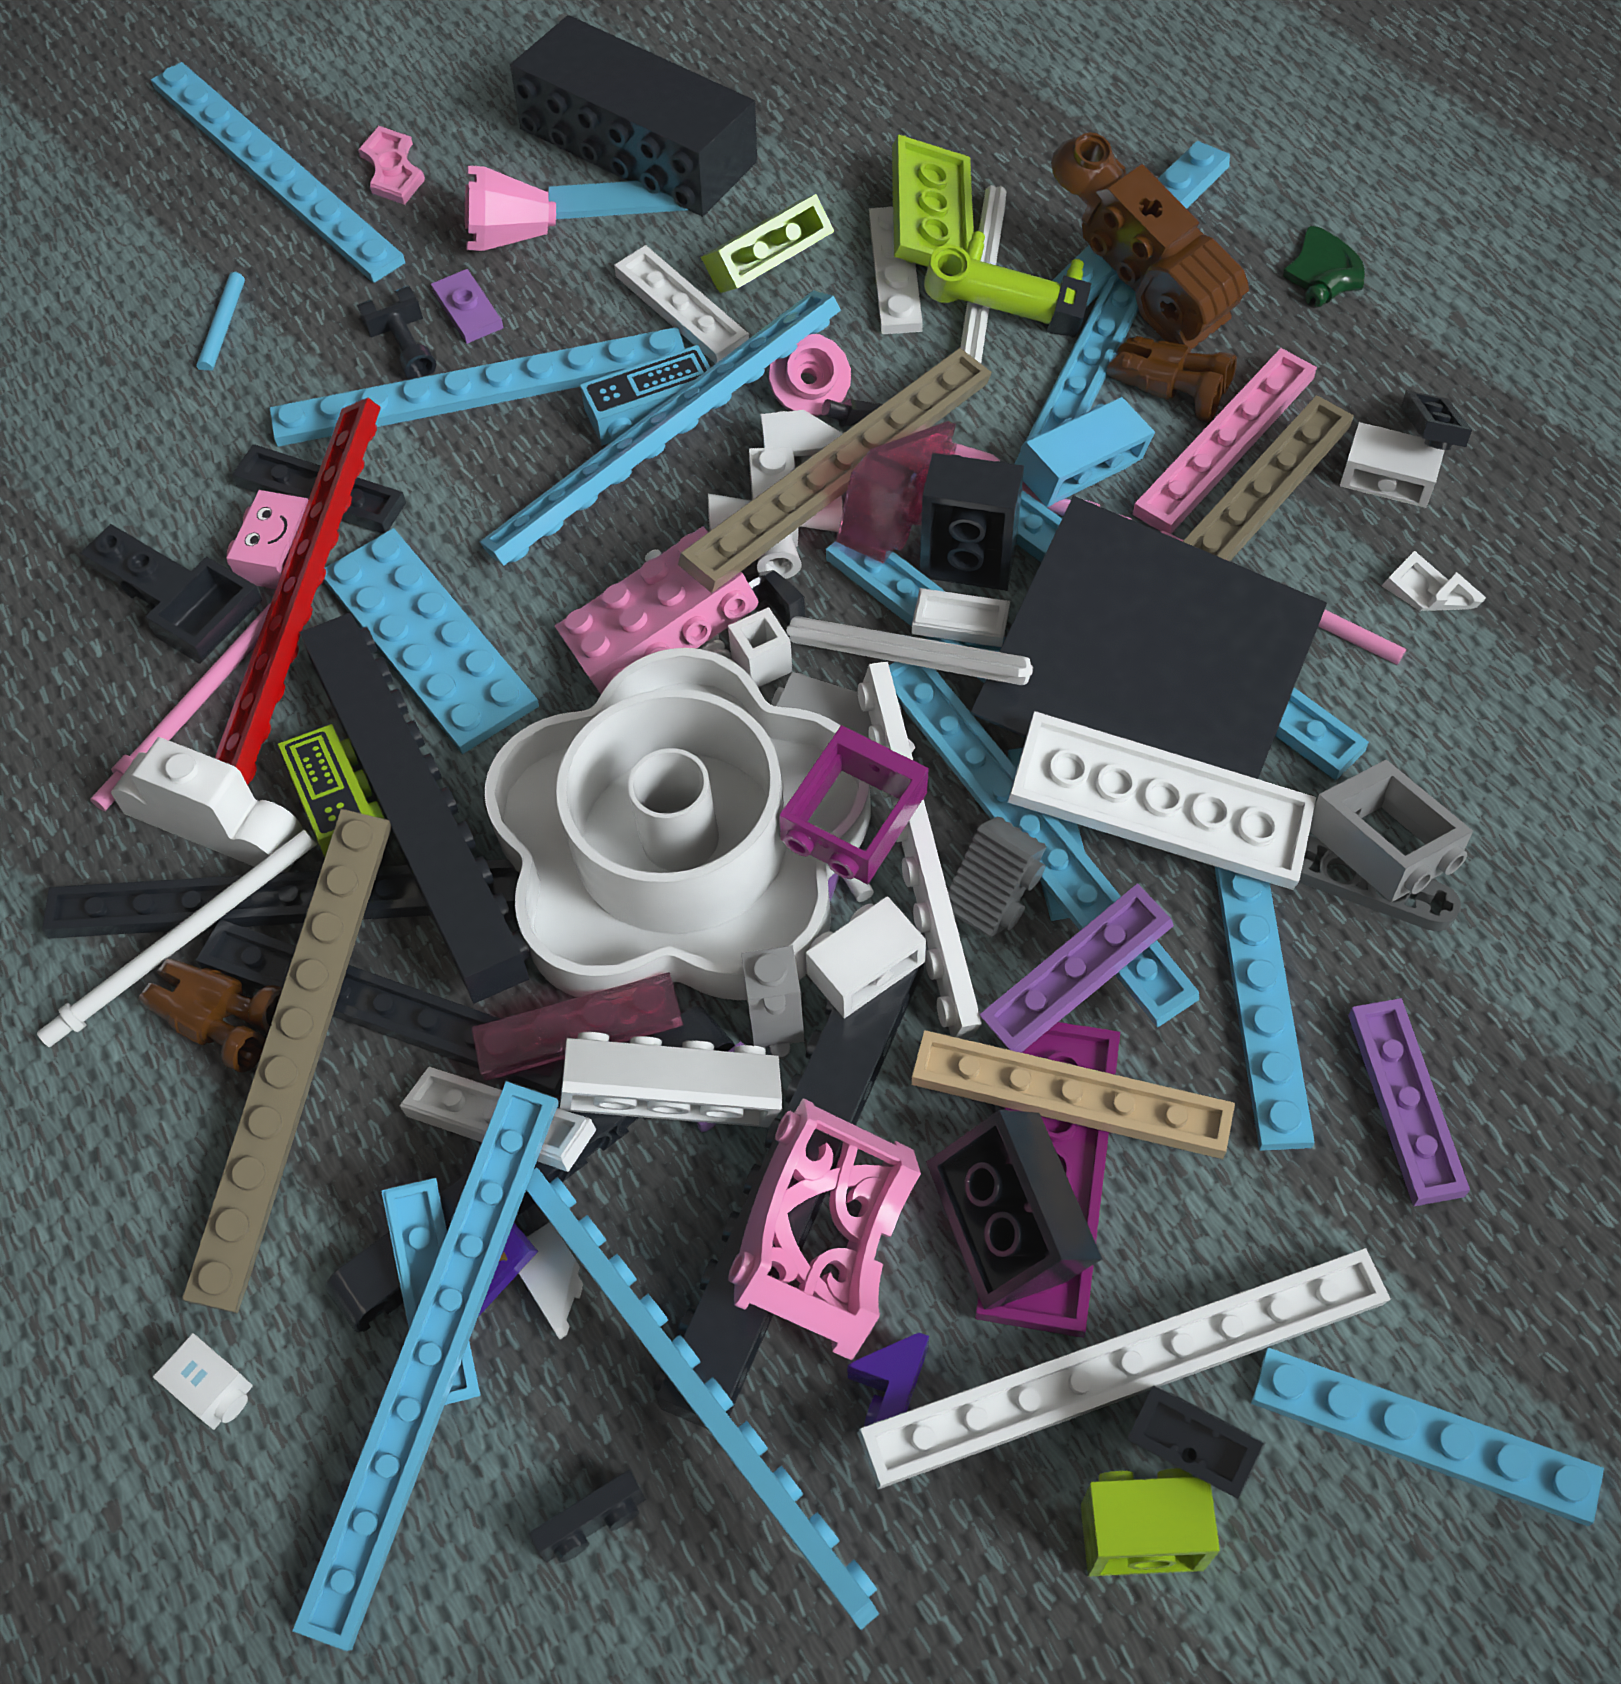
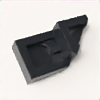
M775 570L744 575L758 599V604L767 600L788 626L792 618L796 616L805 618L804 596Z

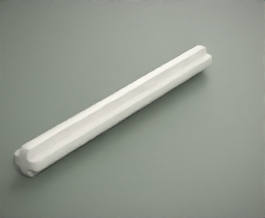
M991 185L985 190L979 231L985 235L981 261L996 265L1006 202V190L1002 186L996 188ZM967 302L960 348L981 363L989 307Z
M799 616L792 618L790 625L786 629V634L790 636L792 643L1017 685L1027 684L1033 672V666L1030 664L1028 657Z

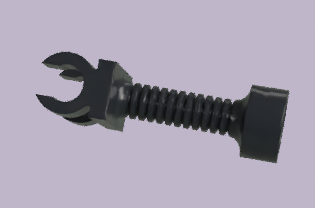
M409 285L394 291L400 300L398 304L379 311L376 310L372 300L357 304L361 313V320L371 338L392 331L403 351L399 362L407 378L411 380L434 373L436 360L429 348L425 345L417 344L407 327V324L423 319L419 302Z

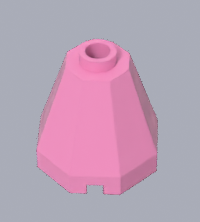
M466 167V176L474 177V182L469 181V185H465V229L468 228V233H473L474 242H466V250L485 251L546 235L548 233V226H555L556 202L549 201L548 192L486 167Z

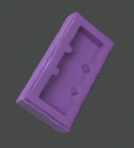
M468 269L431 284L434 295L466 343H470L503 328L502 319Z

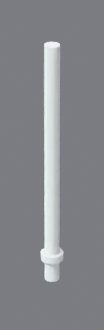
M304 829L73 1005L69 1003L63 1005L58 1009L60 1015L37 1031L39 1038L46 1046L51 1047L72 1030L75 1032L82 1030L87 1026L84 1022L311 850L317 845Z

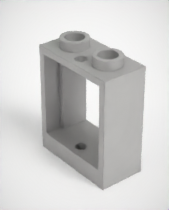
M1387 759L1320 793L1314 807L1310 832L1390 902L1409 892L1412 894L1419 893L1432 879L1442 873L1446 875L1454 873L1467 858V852L1464 850L1473 833L1472 829ZM1382 807L1425 845L1405 856L1361 818Z

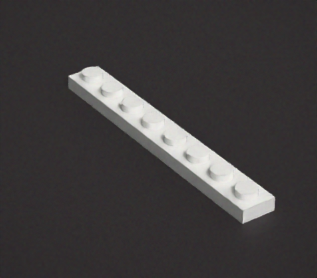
M888 661L869 664L863 683L858 685V699L861 710L869 712L872 726H869V739L913 760ZM882 791L885 798L890 797L892 807L894 808L899 799ZM923 799L896 842H902L905 858L902 859L904 882L907 887H913L917 901L913 907L914 922L917 930L920 933H925L929 948L925 952L927 973L931 980H937L941 996L937 999V1012L940 1023L943 1027H949L952 1037L966 1039L974 1036L982 1022Z

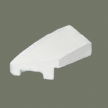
M1416 551L1382 585L1383 588L1419 611L1477 608L1486 599L1484 595L1457 572L1450 580L1446 579Z
M549 1222L527 1236L528 1240L538 1250V1253L518 1274L560 1340L567 1335L570 1327L567 1317L574 1298H580L583 1283L578 1276L580 1267L557 1230Z

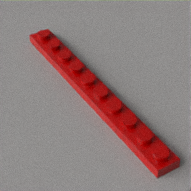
M368 397L341 409L215 759L236 767L241 772L247 785L256 774L257 765L255 762L261 745L270 734V720L274 708L285 692L284 680L289 666L299 652V645L297 644L300 638L299 632L302 631L303 626L312 615L313 608L311 604L317 588L325 578L326 569L324 567L330 551L339 539V532L337 530L343 514L348 510L352 502L350 494L356 478L364 468L365 461L363 457L368 443L373 439L377 431L375 423L381 407Z

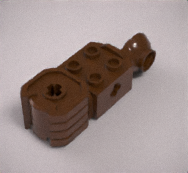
M1085 133L1064 141L1054 151L1051 166L1053 175L1060 186L1070 193L1078 195L1088 205L1082 216L1083 238L1090 245L1094 253L1101 256L1117 272L1119 278L1135 291L1137 306L1142 318L1165 341L1189 345V348L1192 350L1198 343L1206 339L1209 334L1219 329L1220 325H1224L1231 319L1230 311L1241 302L1243 295L1249 292L1248 280L1243 268L1214 238L1204 235L1197 228L1200 222L1143 164L1125 168L1115 158L1109 142L1097 133Z

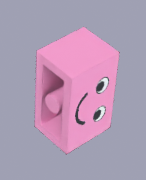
M259 490L252 506L247 507L245 510L243 525L236 539L232 540L228 546L227 562L232 571L256 586L276 589L308 503V498Z

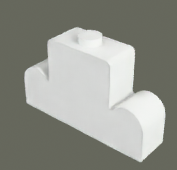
M157 737L147 753H138L111 791L113 798L125 815L254 867L303 831L297 818L283 807L266 800L257 801L253 797L241 772L236 767L161 737ZM294 862L280 873H287Z

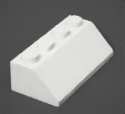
M598 1032L578 1033L577 1039L567 1038L560 1109L565 1111L769 1127L782 1109L779 1056L765 1055L766 1049L763 1047L740 1045L734 1048V1052L714 1051L712 1043L703 1041H685L682 1048L661 1046L662 1040L645 1036L630 1038V1043L609 1042V1035Z

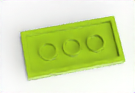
M898 134L892 145L894 257L928 267L930 258L938 247L951 244L957 245L966 251L968 243L972 238L974 229L970 157Z

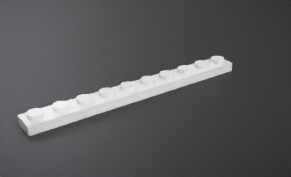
M1365 1248L866 1426L859 1430L858 1436L877 1489H881L1149 1391L1153 1385L1163 1386L1379 1307L1391 1299Z

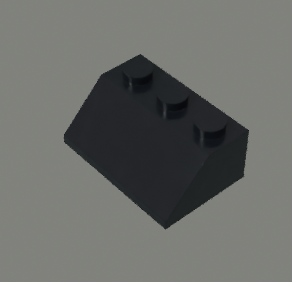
M998 1110L926 1161L984 1310L993 1309L1064 1284L1102 1260L1039 1112Z

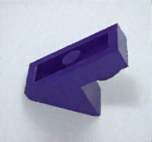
M918 1332L862 1357L847 1366L848 1379L885 1392L884 1397L874 1395L867 1412L864 1427L907 1412L928 1352V1335Z

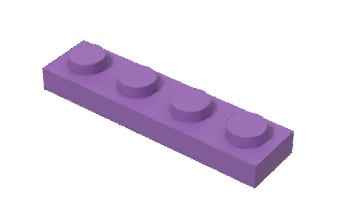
M1137 883L979 1015L1008 1050L1021 1053L1174 926L1172 919Z
M1402 998L1352 1007L1348 1016L1413 1207L1465 1197L1470 1188Z

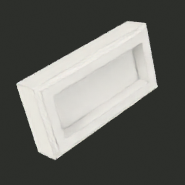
M920 588L912 622V634L1002 647L1010 601Z

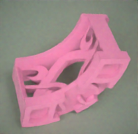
M803 1098L795 1113L788 1111L777 1128L775 1139L779 1141V1144L758 1190L745 1229L740 1253L735 1258L729 1272V1282L735 1284V1306L745 1310L749 1303L822 1335L831 1340L834 1353L853 1360L880 1317L878 1295L883 1264L874 1260L880 1236L891 1237L901 1210L921 1173L913 1149L897 1141L892 1144L814 1106V1103ZM815 1128L843 1141L841 1154L835 1169L830 1170L833 1162V1152L828 1143L819 1147V1155L816 1161H811L806 1157V1145ZM857 1149L883 1160L882 1166L853 1165ZM792 1176L799 1181V1183L787 1189ZM847 1188H851L846 1199ZM831 1191L829 1207L832 1220L837 1229L849 1242L847 1248L828 1250L808 1264L794 1239L787 1213L803 1201ZM854 1199L861 1203L862 1207L858 1217H853L848 1213L846 1203ZM828 1263L838 1268V1281L833 1278L831 1272L825 1274L822 1279L820 1278L821 1272ZM771 1265L779 1272V1280L767 1275ZM796 1278L800 1285L797 1289L787 1283Z

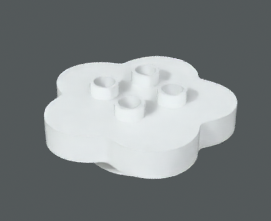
M674 648L649 654L628 665L611 680L596 704L590 709L563 713L542 719L514 735L501 748L490 766L485 783V803L503 853L515 869L520 872L515 893L516 917L531 952L532 960L540 973L561 991L589 1001L614 1002L627 1000L647 994L671 982L683 983L699 992L714 997L747 1000L741 953L793 945L798 980L803 978L807 974L806 952L809 950L810 945L820 935L830 931L831 911L828 880L834 872L829 868L828 864L811 855L807 857L800 856L785 845L780 838L779 815L831 741L840 725L827 717L811 711L770 705L747 672L735 662L722 655L696 648ZM841 771L808 820V823L859 848L865 838L871 817L870 785Z

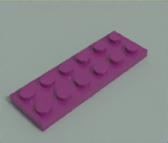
M1057 1022L1021 1053L1116 1075L1121 1032ZM1005 1108V1110L1009 1111H1019L1015 1109ZM1041 1116L1096 1243L1109 1132ZM1093 1265L1064 1284L993 1309L984 1310L978 1296L975 1319L1084 1338L1087 1326Z

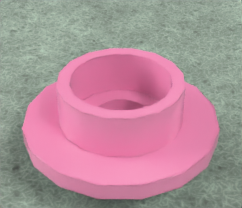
M809 334L797 343V349L792 354L782 359H776L769 364L768 382L774 397L785 409L789 411L805 410L817 417L822 415V405L826 399L840 403L844 400L850 387L851 368L845 353L834 341L820 334ZM801 374H811L814 378V383H804L801 379Z

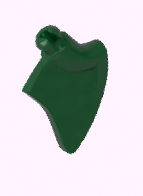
M1310 226L1305 235L1301 254L1284 269L1283 277L1306 289V302L1310 304L1313 300L1316 301L1314 307L1317 308L1325 303H1329L1343 292L1362 290L1365 268L1358 254L1344 241L1318 226Z

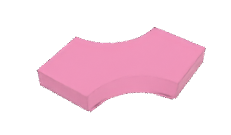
M378 126L359 148L360 157L370 162L375 168V175L370 182L372 194L405 205L424 182L423 172L407 160L408 151L413 145L410 136Z

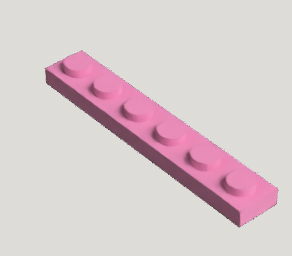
M1280 348L1134 504L1133 515L1159 531L1163 530L1171 534L1314 379L1317 367Z

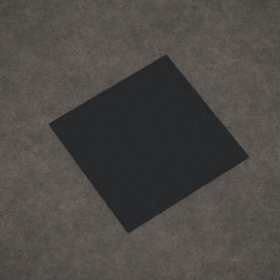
M1073 495L999 651L1001 653L1028 657L1030 664L1033 666L1032 675H1030L1028 683L1025 685L986 679L970 714L1026 738L1035 711L1258 779L1327 602Z

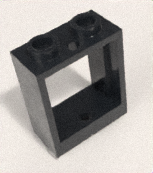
M1155 1385L1152 1386L1127 1439L1237 1499L1243 1494L1266 1442ZM1190 1448H1193L1197 1453L1195 1461L1189 1457L1188 1452Z

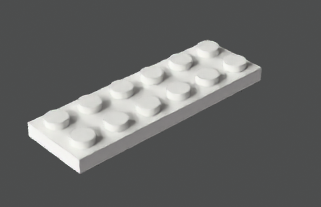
M1035 711L1029 725L1008 803L1291 890L1295 888L1300 880L1316 797Z

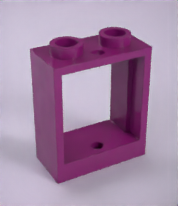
M841 725L779 815L780 838L794 853L804 857L811 855L828 864L829 868L840 877L845 879L855 878L868 885L926 796L929 768ZM841 771L899 799L866 851L808 823V820Z

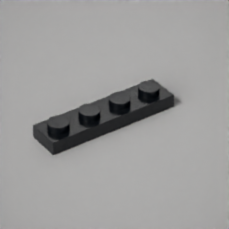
M253 444L232 473V477L236 486L257 493L259 490L308 498L309 500L321 465ZM357 477L350 494L352 502L341 520L384 534L389 531L405 506L404 494L402 491Z

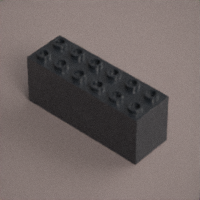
M567 15L510 63L520 129L582 158L588 163L613 173L619 178L627 181H639L650 193L656 194L659 191L673 197L678 206L688 209L701 217H704L758 162L756 104L754 99L570 15Z

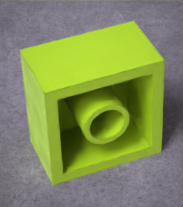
M1181 1468L1161 1470L1157 1472L1158 1479L1134 1480V1473L1130 1471H1111L1099 1474V1482H1090L1081 1503L1088 1577L1204 1571L1220 1552L1211 1484L1198 1477H1193L1192 1474Z

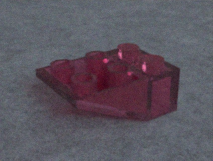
M946 421L870 449L851 472L836 542L883 564L894 549L900 551L908 540L913 524L920 526L922 523V494L932 452L953 455L956 452L957 445L952 443L956 424Z

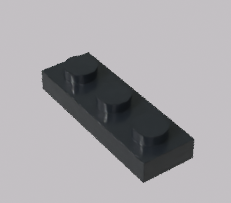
M1406 390L1401 408L1417 430V433L1422 439H1425L1424 443L1440 450H1451L1452 445L1467 447L1472 429L1448 398Z

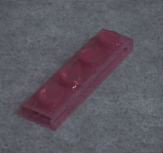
M670 972L478 1025L472 1027L479 1070L486 1081L565 1059L567 1038L577 1039L578 1033L581 1032L609 1035V1042L622 1043L629 1041L632 1037L647 1036L684 1024Z

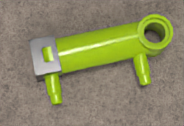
M981 231L973 232L966 251L957 245L951 244L942 245L934 250L924 279L925 290L932 299L942 303L961 299L1048 324L1046 332L1075 338L1084 318L1092 283L1082 280L1084 263L1081 259L1072 260L1066 276H1063L1061 283L982 262L985 235ZM942 272L951 273L953 276H947Z

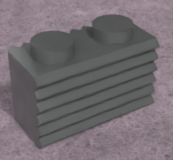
M997 816L982 824L977 829V834L974 836L973 842L965 854V859L961 862V867L958 869L957 875L949 887L948 895L953 914L989 938L1004 929L1010 931L1024 912L1025 906L1019 903L1025 889H1033L1044 873L1046 865L1040 862L1047 848L1045 843L1038 842L1036 838L1030 837L1028 833L1022 832L1020 828L1014 827L1012 823L1006 822L1002 817Z

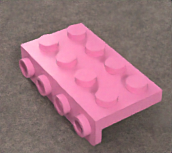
M704 526L684 536L676 545L658 557L647 561L640 569L619 583L611 585L603 594L582 608L574 610L564 620L555 625V628L600 694L603 693L607 685L619 672L638 659L668 649H697L728 628V625L737 622L757 607L758 599L742 572H739L711 593L678 565L681 552L708 533Z

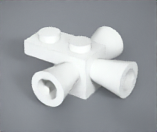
M793 447L749 449L752 500L795 469ZM708 494L709 532L751 502V500ZM842 495L806 521L801 527L842 533ZM798 528L758 558V572L775 570L787 579L800 571L802 565L796 546H798Z

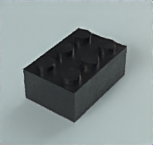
M932 452L922 494L920 572L932 580L1008 591L1017 545L1024 472L1023 465Z

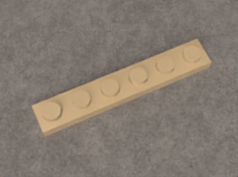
M926 1030L923 1033L912 1075V1085L1019 1111L1039 1112L1044 1117L1220 1159L1224 1158L1227 1151L1235 1103Z

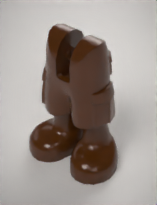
M1136 336L1135 338H1123L1116 354H1114L1106 368V374L1114 380L1137 387L1145 393H1150L1163 399L1173 398L1177 390L1187 393L1195 401L1196 417L1200 421L1210 424L1219 408L1221 394L1227 393L1234 379L1237 357L1226 352H1216L1213 354L1191 353L1189 345L1167 341L1155 342L1154 339Z
M166 958L157 970V973L169 984L175 986L176 989L171 992L156 984L148 983L139 995V1001L148 1010L168 1021L170 1027L177 1033L182 1034L188 1039L201 1045L213 1043L214 1041L221 1045V1059L226 1067L237 1072H246L255 1067L260 1060L266 1039L260 1033L248 1027H235L224 1022L223 1019L234 1015L268 1036L283 988L277 985H268L260 989L253 998L243 995L241 982L235 978L222 974L217 970L200 969L178 960Z

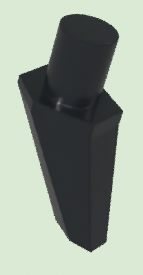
M851 398L843 403L826 399L821 411L822 415L837 419L839 426L845 427L857 424L883 404Z

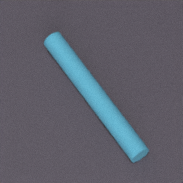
M237 272L230 273L197 362L199 370L213 371L245 282V278Z

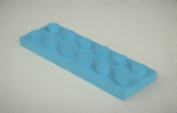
M394 528L325 568L324 583L348 613H352L356 623L361 628L368 627L377 649L462 754L539 707L538 699Z

